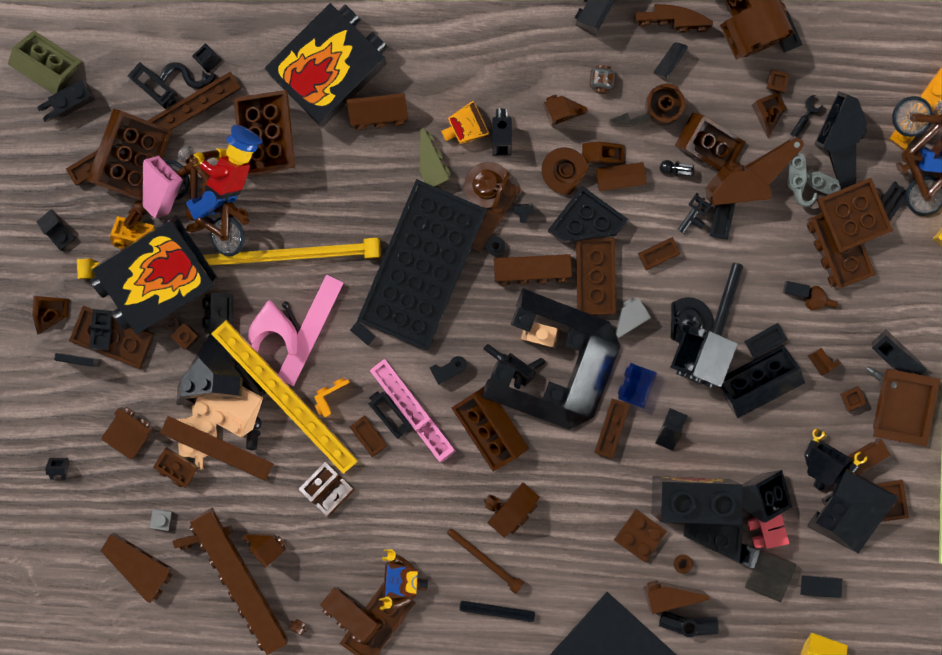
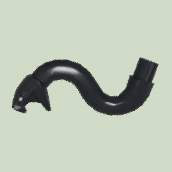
M171 62L162 69V73L158 77L165 82L173 71L179 70L188 86L200 89L212 83L216 78V74L211 72V75H206L202 70V79L195 81L191 78L190 72L184 64Z

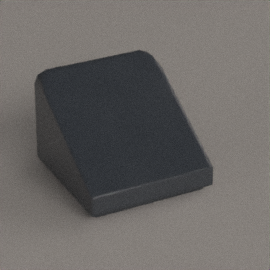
M206 43L192 55L206 72H210L221 61Z

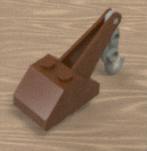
M792 137L746 166L740 165V162L729 163V166H724L706 186V199L713 205L771 199V188L769 185L788 165L789 184L795 194L796 202L803 207L812 206L817 200V193H814L810 201H805L802 197L807 182L806 159L800 153L804 146L803 141L798 137Z

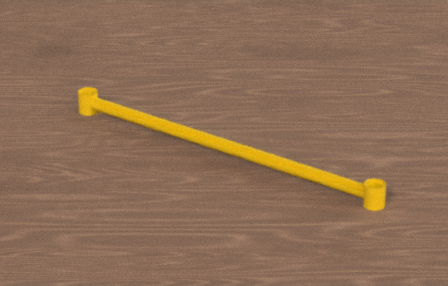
M367 238L363 239V243L246 251L239 252L234 256H224L220 253L205 254L203 256L209 265L212 266L364 255L365 259L381 258L382 253L381 239ZM93 258L77 259L78 279L93 278L95 273L92 269L100 262H94Z

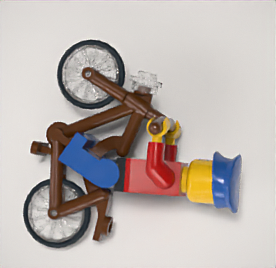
M911 96L901 100L893 110L892 122L895 129L904 136L914 137L924 133L931 123L936 124L912 148L903 150L901 158L907 164L903 165L901 162H898L896 167L902 174H906L907 170L910 169L914 181L906 191L907 206L913 213L926 216L934 214L942 207V140L938 141L932 150L925 146L942 129V100H939L938 104L935 105L938 113L936 115L933 114L930 104L925 99ZM920 169L933 172L938 177L922 176Z
M241 125L231 127L232 134L226 138V141L229 143L227 149L216 148V150L195 153L192 146H184L178 152V160L187 165L183 166L173 160L165 161L183 179L175 201L180 200L187 194L190 185V200L186 202L188 206L186 216L189 220L195 221V223L187 225L186 230L192 233L204 228L208 229L214 248L224 256H234L244 246V231L240 223L234 219V216L243 225L249 224L250 220L247 218L248 212L242 208L238 209L233 202L236 201L237 195H240L250 168L248 162L253 152L258 149V144L263 142L258 135ZM214 158L219 161L217 165L213 166L207 160ZM198 173L204 180L202 183V197H198ZM215 214H222V216L217 218L215 221L208 217Z

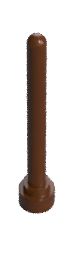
M448 530L447 534L506 581L508 583L507 586L510 587L509 590L514 594L520 590L525 583L523 580L516 577L513 578L455 530Z

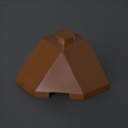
M557 95L547 97V101L543 104L551 126L588 112L586 106L564 96L557 97Z
M247 532L242 536L246 543L248 541L251 543L249 549L265 568L286 550L285 541L280 536L276 537L274 534Z

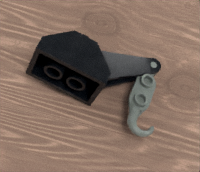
M838 91L814 143L827 150L836 179L818 171H806L807 184L828 195L856 184V143H859L860 139H863L867 133V122L857 98ZM788 177V178H787V185H788V187L790 188V190H792V188H791V186H790V184H789V177Z

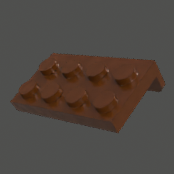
M819 214L807 219L809 222L807 223L808 231L814 235L816 240L814 241V246L817 252L820 251L821 264L824 270L827 269L829 277L827 278L831 288L834 287L835 290L876 275L864 243L838 253L823 215Z

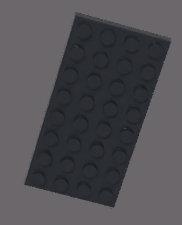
M416 179L357 321L428 351L487 209Z

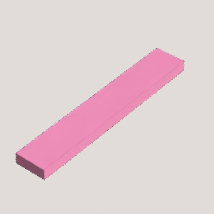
M325 276L297 334L296 355L288 354L278 373L286 383L295 386L344 284L331 276Z

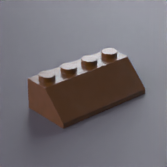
M484 386L451 408L494 472L522 455L529 447L501 404L481 397Z

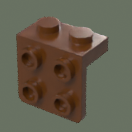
M121 407L114 413L116 417L103 434L102 440L127 458L134 459L154 428L150 426L151 423L146 419L136 417L134 415L135 412L128 407Z

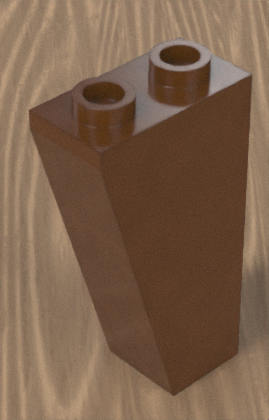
M116 533L110 534L101 549L106 558L148 603L159 599L163 592L160 590L164 583L168 584L173 576L170 573L173 569L172 567Z

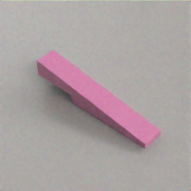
M385 359L370 370L440 463L456 452Z

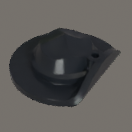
M691 297L673 301L671 303L670 338L680 343L684 331L680 330L682 323L711 331L712 314L707 305L699 299Z

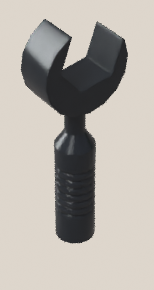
M816 95L808 97L805 101L807 112L804 116H801L797 125L792 130L791 136L798 137L808 121L809 114L821 110L822 106L818 109L811 106V99Z

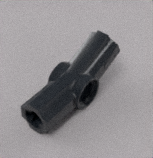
M668 611L662 612L658 625L659 627L683 634L686 637L718 634L719 631L717 617L688 618ZM687 623L693 624V629L690 632L684 631V626Z

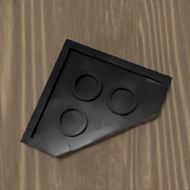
M581 186L550 226L548 232L562 243L617 236L627 223L628 218Z

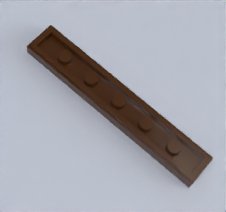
M167 416L160 431V434L264 481H266L274 464L170 416Z

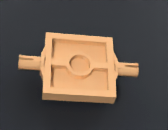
M195 404L192 405L191 417L177 419L217 438L216 423L193 411ZM178 442L179 455L195 458V465L199 467L200 462V470L204 469L203 458L209 455Z

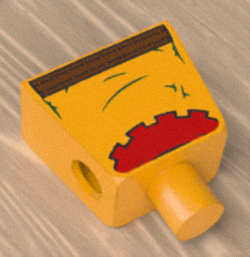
M474 101L448 118L451 127L441 131L445 141L456 137L459 144L489 136V132Z

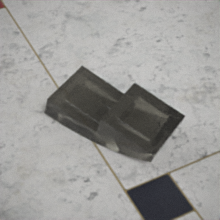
M627 112L610 119L608 123L614 127H633L648 123L651 118L649 113H645L630 119Z

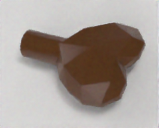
M813 286L810 288L809 298L806 300L805 305L810 310H818L824 306L836 309L838 301L828 299L821 287Z

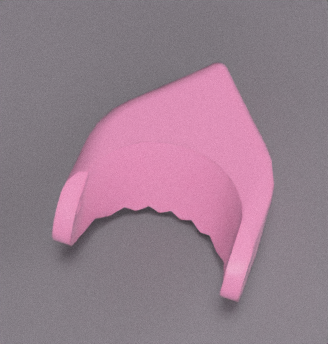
M268 300L250 326L248 343L258 353L262 340L270 334L278 333L285 340L288 354L296 355L297 331L294 325L271 300Z

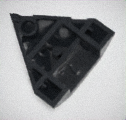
M212 332L209 333L178 384L176 405L192 404L196 397L218 395L224 399L242 396L243 378L236 370L235 363L229 352L211 334Z

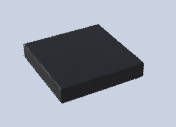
M55 353L54 358L55 361L91 367L101 366L102 360L64 353Z

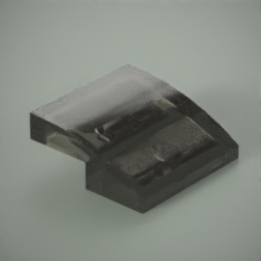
M760 550L755 568L752 569L745 588L781 602L795 571L796 564Z

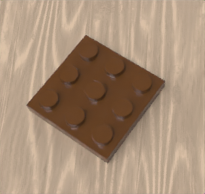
M872 178L817 199L838 253L893 231Z

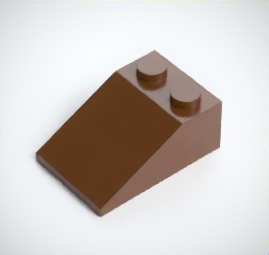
M692 112L675 147L720 171L724 166H729V163L736 162L746 141L708 117Z
M658 580L650 581L647 583L648 586L643 587L648 607L652 614L710 600L704 591L658 582Z

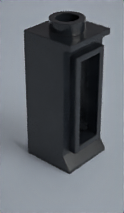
M141 62L128 74V77L164 109L167 106L171 107L175 103L177 94ZM143 72L166 90L160 98L138 80Z
M377 391L369 398L371 400L368 403L397 439L412 428L408 420L384 391L381 393ZM383 400L387 402L403 422L397 429L377 406Z

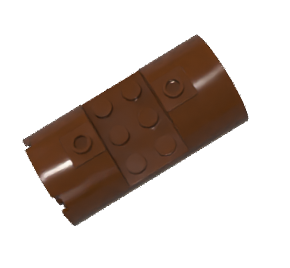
M725 0L732 18L723 22L720 27L736 60L761 52L778 43L779 40L783 41L794 34L787 18L786 6L781 0Z

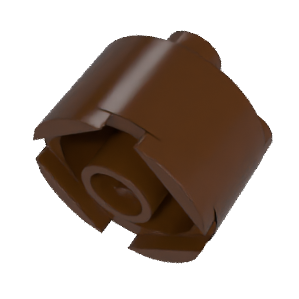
M665 83L656 86L651 90L645 101L647 117L659 125L674 123L685 109V97L680 89L673 84ZM664 100L667 101L666 104L669 105L667 106V108H663V105L661 104Z

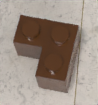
M522 482L487 523L504 538L509 533L513 535L520 527L518 524L523 525L529 519L527 514H531L538 507L536 502L540 496Z

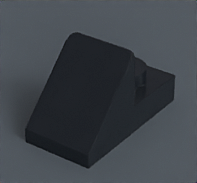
M52 209L36 221L43 234L47 235L60 251L76 239Z
M669 408L655 444L673 451L682 435L681 431L688 415Z

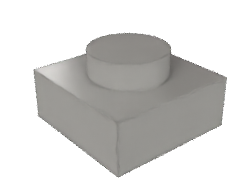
M154 508L152 510L150 528L169 531L173 511Z

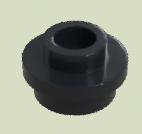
M491 237L486 243V249L489 254L498 256L504 252L505 242L500 237ZM495 242L499 244L497 250L492 248V244Z

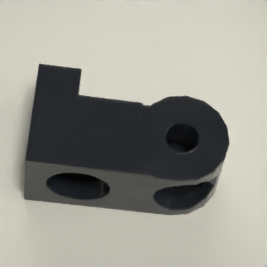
M456 356L443 367L438 368L435 364L430 367V370L439 385L463 372L467 363L463 357Z

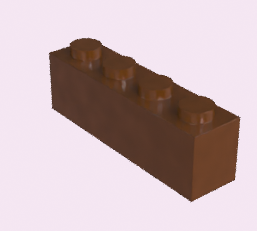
M571 254L493 259L495 282H499V285H510V281H518V284H529V280H537V283H549L548 279H556V282H568V278H572Z

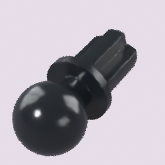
M664 160L659 166L660 172L664 175H670L673 172L674 176H692L694 174V165L682 164L679 161H676L674 165L672 161Z
M258 416L253 430L246 434V449L248 450L257 449L258 436L261 435L258 429L262 425V421Z

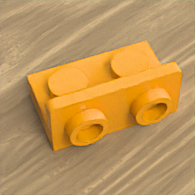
M117 216L110 234L111 245L122 249L153 230L154 225L138 221L134 228L127 229L123 225L126 218Z

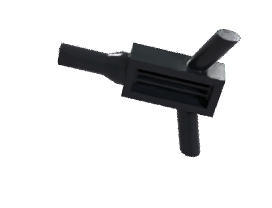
M489 344L483 349L496 358L498 362L516 368L513 379H515L514 387L516 389H520L521 384L525 387L536 374L535 369L545 364V360L539 358L527 365L513 354L506 355L500 353Z

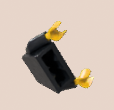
M814 429L812 433L814 439L810 441L804 456L806 466L808 467L807 474L815 479L813 485L816 489L823 490L825 485L828 487L833 486L846 469L855 473L859 468L858 465L867 461L866 456L860 462L858 456L861 452H858L854 456L855 461L851 462V457L823 441L819 442V440H824L827 434L823 431L822 435L818 437L819 429Z

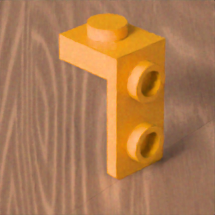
M343 377L333 382L334 387L328 389L326 386L316 391L318 395L314 396L317 402L315 408L319 415L323 414L324 417L332 414L324 396L351 383L349 379L345 380Z

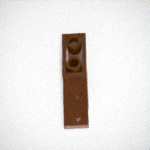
M654 4L653 12H636L634 15V24H639L642 27L650 26L651 23L667 26L672 22V29L677 30L679 33L689 32V29H697V32H706L713 26V21L706 16L675 5Z

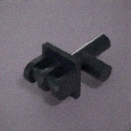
M698 193L688 203L692 210L678 228L683 234L691 223L700 229L705 225L696 216L698 213L704 216L712 203L706 202L704 197L698 196Z

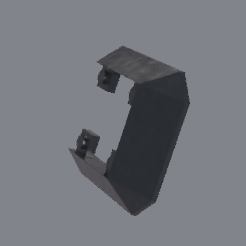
M522 288L511 325L530 332L536 315H540L570 327L563 345L580 351L567 388L549 381L543 399L509 387L516 368L496 361L492 375L487 380L481 397L558 426L571 429L594 417L619 352L620 344L609 321Z

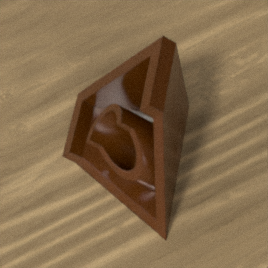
M779 92L761 98L752 104L768 139L783 111L787 109Z
M43 296L33 297L32 316L37 335L64 318H68L69 299Z

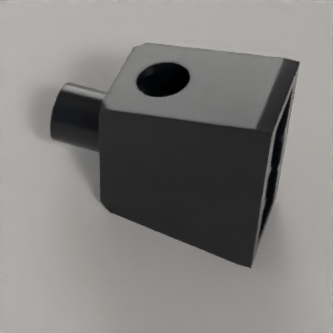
M499 108L496 109V117L492 118V156H511L512 117H507V109Z

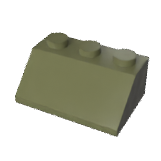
M33 30L12 48L8 65L46 90L56 94L67 86L82 61Z

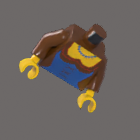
M384 549L388 556L382 557V560L390 562L385 564L383 598L379 599V601L382 600L384 602V606L380 607V610L388 608L400 609L416 597V590L427 591L428 579L417 578L418 569H415L412 563L404 557L395 554L394 550Z

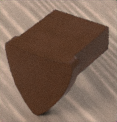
M822 348L808 355L820 375L829 373L841 363L838 358L831 362Z

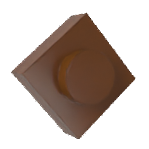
M771 69L766 89L785 93L790 74Z
M859 386L840 393L847 411L866 404Z

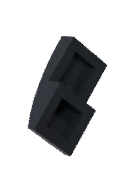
M93 309L90 350L110 351L113 311Z
M802 575L800 595L842 598L843 578Z

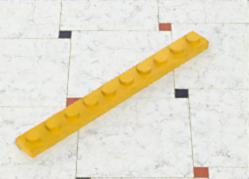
M227 320L211 333L343 474L358 462V459Z

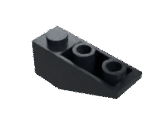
M887 329L872 341V349L898 371L922 375L927 370V367Z

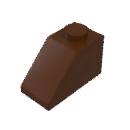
M601 141L582 143V156L587 163L625 164V145Z

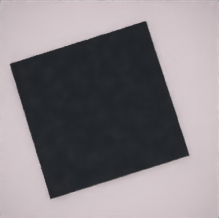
M606 592L550 655L676 654L611 594Z

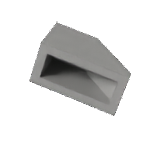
M632 297L623 303L625 307L621 308L615 332L617 338L651 318L639 298L634 300Z

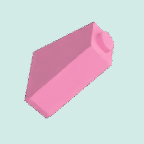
M159 156L145 159L143 162V207L155 219L169 215L183 181Z

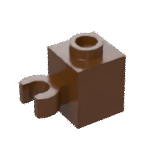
M172 316L171 318L175 321V325L170 327L166 323L164 326L166 329L174 331L170 337L184 350H188L201 336L188 323L180 325L179 319Z

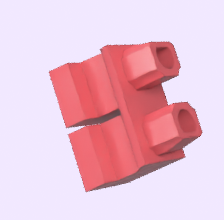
M782 514L766 523L761 522L756 517L746 520L749 530L759 528L760 535L751 537L754 548L765 547L769 549L790 544L786 529L783 526Z

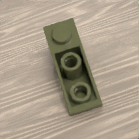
M422 128L420 129V174L425 183L438 187L449 182L448 176L451 174L447 166H442L440 162L442 155L438 148L434 149L431 143L434 139L430 131L426 132Z

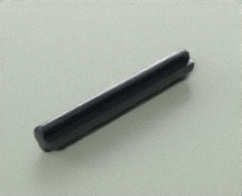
M739 263L732 264L711 330L712 333L719 336L723 334L743 270V265Z
M461 601L459 607L461 612L534 622L535 612L469 601Z

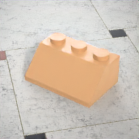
M242 386V396L237 398L224 399L218 395L197 397L193 411L237 436L243 437L253 430L263 397Z

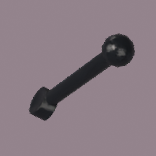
M284 301L282 307L286 309L298 334L300 329L290 311L289 303Z

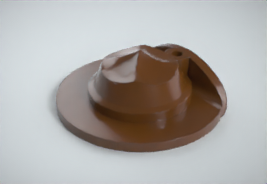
M567 147L552 150L542 163V177L547 186L553 191L569 195L574 191L589 170L585 158L578 151Z
M483 162L476 165L465 178L464 190L470 202L481 207L495 208L510 173L503 166L494 162Z

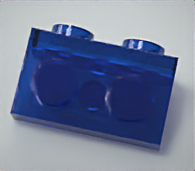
M630 363V366L625 370L623 385L619 387L618 399L645 408L657 372Z

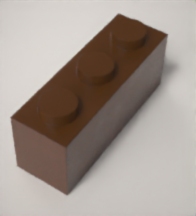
M334 587L320 604L323 608L322 612L329 618L334 617L338 621L336 624L345 631L346 629L352 633L351 637L358 643H367L382 625L339 587Z

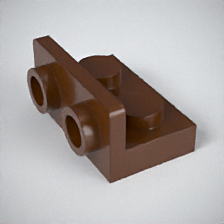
M168 447L164 448L153 466L158 474L163 477H169L175 485L184 488L190 485L193 476L199 468Z

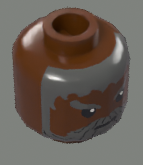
M596 65V68L591 70L590 87L595 89V93L607 94V91L614 88L615 72L611 70L610 66Z

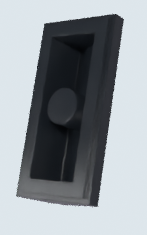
M677 42L673 43L654 70V74L662 80H666L687 51L688 46Z

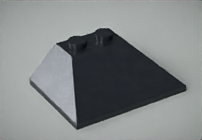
M846 469L837 481L836 490L821 512L817 511L807 527L859 553L896 502L898 496Z

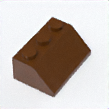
M405 93L347 100L350 125L355 130L367 129L366 126L373 125L374 128L386 127L385 124L393 123V126L405 125V122H408Z

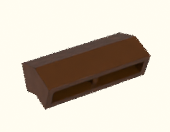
M644 162L596 169L599 191L647 184Z

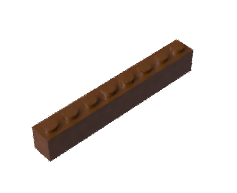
M213 507L192 518L190 529L193 535L199 537L201 549L203 552L208 553L213 569L216 568L220 574L218 577L221 583L229 589L228 595L233 602L236 601L239 606L238 612L242 618L247 620L249 632L252 635L255 634L258 639L257 645L261 651L264 650L266 655L287 645L288 637Z

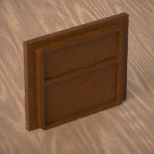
M886 368L873 424V437L927 447L941 379ZM893 382L897 383L896 388L891 387Z

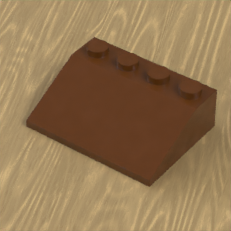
M288 90L233 98L236 125L246 127L263 140L261 144H258V149L253 152L248 162L250 168L247 176L269 174L295 168Z
M113 108L87 181L143 201V162L145 159L159 156L161 159L163 158L172 130Z

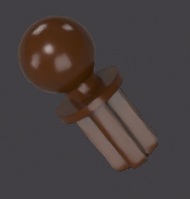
M136 201L134 208L129 210V215L123 222L127 229L134 228L137 222L143 219V215L148 212L143 207V201Z

